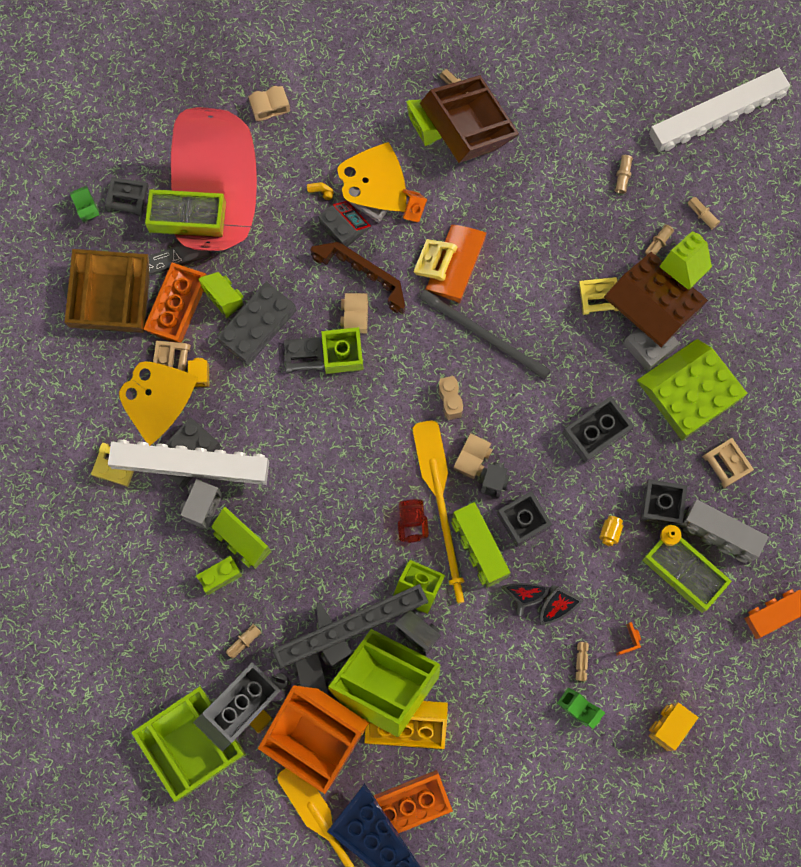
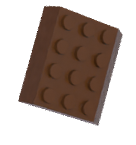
M481 75L431 89L420 102V105L458 163L496 151L519 135Z
M650 252L627 271L607 292L604 298L662 348L698 314L708 300L693 287L688 290L659 266L663 261L653 252Z

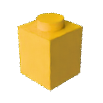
M194 358L188 361V373L198 377L195 387H209L208 361L204 360V358Z

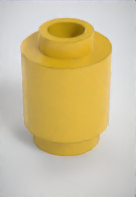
M608 516L604 521L599 536L603 544L607 546L618 544L623 530L622 519Z

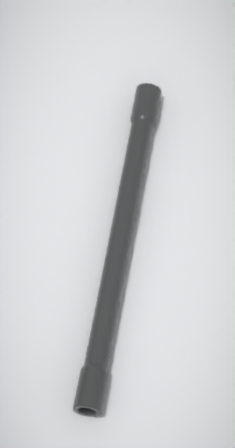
M426 289L421 293L420 300L449 316L528 367L544 380L550 373V369L538 361H534L453 309Z

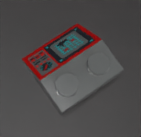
M348 201L332 204L318 216L319 224L335 242H340L346 247L371 228L370 224Z

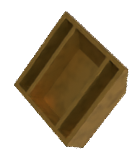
M72 249L64 323L69 328L144 333L143 328L145 326L150 279L148 254Z

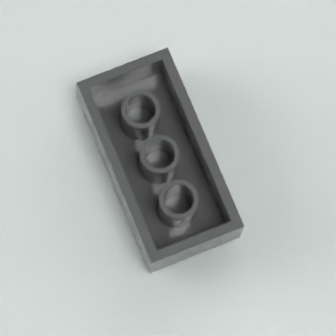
M266 281L217 336L219 344L249 366L297 311L296 306Z
M252 662L193 723L223 752L281 690Z

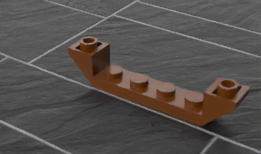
M340 242L311 247V256L315 262L327 265L334 254H336L335 256L340 261L349 262L356 271H363L370 280L374 282L377 280L387 291L391 292L392 290L393 292L388 297L389 308L395 313H405L402 287L398 279Z

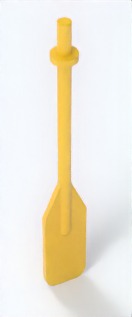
M436 421L420 422L414 425L413 435L421 475L436 497L452 580H449V585L454 586L457 604L465 602L461 586L465 581L464 578L459 576L443 497L448 468L441 433Z
M287 768L282 770L278 774L277 780L305 825L329 841L345 867H355L339 841L327 832L333 824L331 811L319 791Z

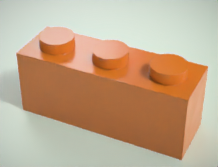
M791 589L782 594V599L777 601L776 598H773L765 603V608L760 610L759 607H756L748 612L749 616L744 619L755 639H759L801 617V590L794 592Z

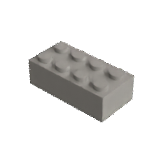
M696 500L689 506L683 518V524L679 526L683 528V532L691 536L697 535L703 543L718 546L719 551L735 555L736 559L742 563H751L759 558L769 536L699 500Z

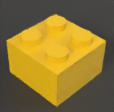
M679 702L667 704L660 713L662 718L658 722L655 721L649 729L651 733L648 737L667 751H676L699 718Z

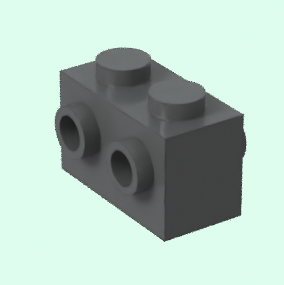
M494 462L493 464L489 463L487 469L483 468L479 482L483 484L481 493L499 498L501 491L506 490L510 475H507L508 469L504 468L503 464Z

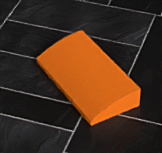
M451 225L445 242L455 244L458 248L456 253L452 255L445 273V280L439 281L435 278H430L426 290L461 303L487 233L465 226ZM443 250L435 269L436 271L440 268L446 250Z
M172 262L143 330L167 341L182 343L203 294V289L198 279L207 274Z
M437 770L373 795L398 834L453 812Z

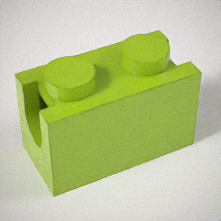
M231 556L196 575L207 595L242 576Z

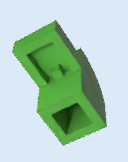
M87 185L70 192L77 213L83 222L100 215Z
M569 687L557 702L573 718L592 729L595 728L605 714L602 709L591 704L580 693Z

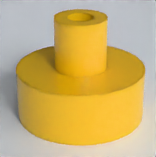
M674 525L666 526L660 533L661 541L668 546L676 545L681 539L680 529Z

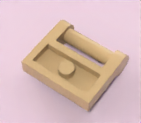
M156 341L153 362L173 367L175 350H180L178 369L185 372L187 355L191 345L187 343Z
M733 438L702 456L705 461L709 462L721 480V485L724 489L754 470ZM718 454L733 475L732 477H727L715 459V455Z

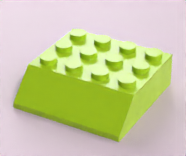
M698 339L637 380L638 384L682 441L734 406L748 394L714 349Z
M371 629L328 686V689L342 705L368 722L399 737L439 679L440 664Z
M201 686L131 732L174 802L180 801L246 756L237 739L222 752L193 723L213 703Z

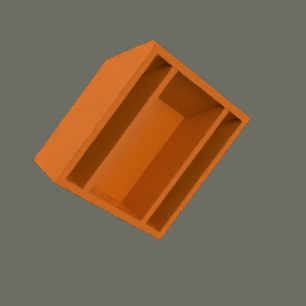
M294 685L258 749L326 794L341 772L369 722L320 689Z

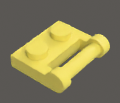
M426 239L413 272L418 276L444 281L452 255L456 253L458 247L452 243ZM443 250H446L440 268L436 271L435 269Z
M617 277L579 281L583 315H587L589 312L619 311L611 303L588 304V300L605 299L604 296L616 284Z
M102 443L91 475L128 487L134 471L111 469L108 465V459H105L106 454L110 453L109 444Z

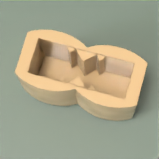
M272 86L267 91H255L248 96L255 121H263L273 116L290 112V105L283 86Z
M345 293V299H341V310H344V316H341L340 319L341 328L359 327L360 333H367L368 293Z
M454 376L441 378L439 381V395L443 401L444 415L448 420L461 418L463 412V402L458 395L459 386Z
M470 433L453 470L472 479H475L476 475L480 477L484 468L482 463L484 459H489L493 451L490 448L491 443Z

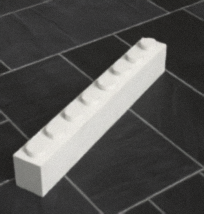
M779 67L652 126L649 135L659 152L663 150L669 151L680 142L682 144L686 143L695 135L701 136L712 127L716 129L727 120L733 121L740 114H749L760 105L764 107L775 98L777 100L783 98L787 94L786 92L790 84Z
M118 440L117 442H111L108 465L111 469L267 485L269 460L262 454L246 456V453L243 452L226 454L224 450L207 452V449L204 448L188 450L185 446L168 448L166 444L149 446V443L146 442L130 444L127 440Z

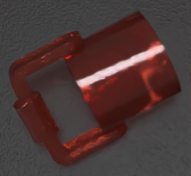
M423 500L400 501L399 540L401 542L414 543L421 541V539H426L429 536L428 520L424 515ZM422 526V534L405 537L404 527Z

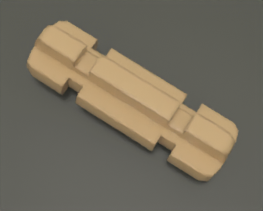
M579 642L577 644V651L579 653H577L576 670H578L576 672V681L584 682L587 680V651L589 648L587 642Z

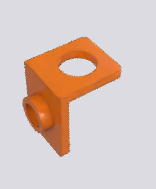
M403 189L402 192L410 197L403 218L419 222L427 199L418 192Z
M629 622L626 626L634 647L617 652V656L641 648L639 631L634 629L632 622Z

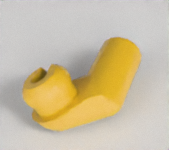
M325 183L307 184L308 193L321 192L325 200L333 198V189Z

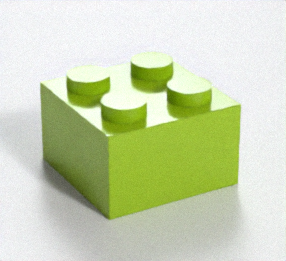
M359 327L321 331L326 374L364 370Z

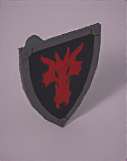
M514 583L501 586L517 602L516 614L520 616L524 614L525 607L541 602L546 598L549 587L529 583Z
M552 585L549 588L551 593L541 607L539 615L540 625L553 623L573 612L584 600L559 586Z

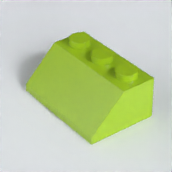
M692 231L669 252L659 267L690 290L712 268L708 243L700 234Z
M226 507L221 510L211 526L215 531L213 535L220 542L224 539L229 544L227 548L234 555L238 552L243 557L241 561L248 568L252 565L256 569L271 553V550Z

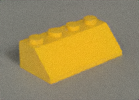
M423 701L399 737L369 722L365 730V743L445 749L448 703Z

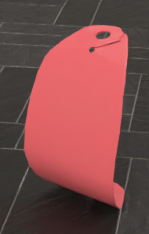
M195 107L184 110L175 120L171 146L172 191L224 194L226 200L223 237L174 234L182 245L194 250H226L245 240L251 227L240 226H251L255 213L257 172L254 144L249 127L239 117L229 111Z

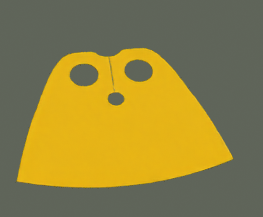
M389 142L365 150L345 160L338 166L339 178L344 183L342 187L343 196L347 201L377 209L405 212L406 194L402 192L403 189H406L404 176L396 154ZM345 168H354L356 174L353 177L346 176L344 173ZM368 178L369 181L368 183H364L362 179ZM351 187H358L360 195L357 197L351 196L349 189Z
M144 361L135 367L132 379L123 384L119 391V397L126 413L150 446L170 428L180 415L193 392L198 377L173 367ZM144 368L148 369L151 373L150 378L146 381L142 380L139 376L140 371ZM129 388H134L137 391V396L133 400L126 397V391ZM147 389H150L152 391L151 395L149 396L145 393Z

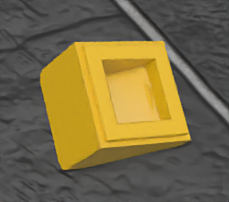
M263 709L249 725L260 734L273 718Z

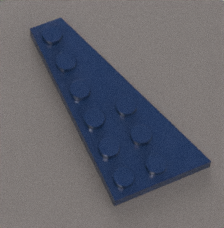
M364 783L327 832L370 867H420Z

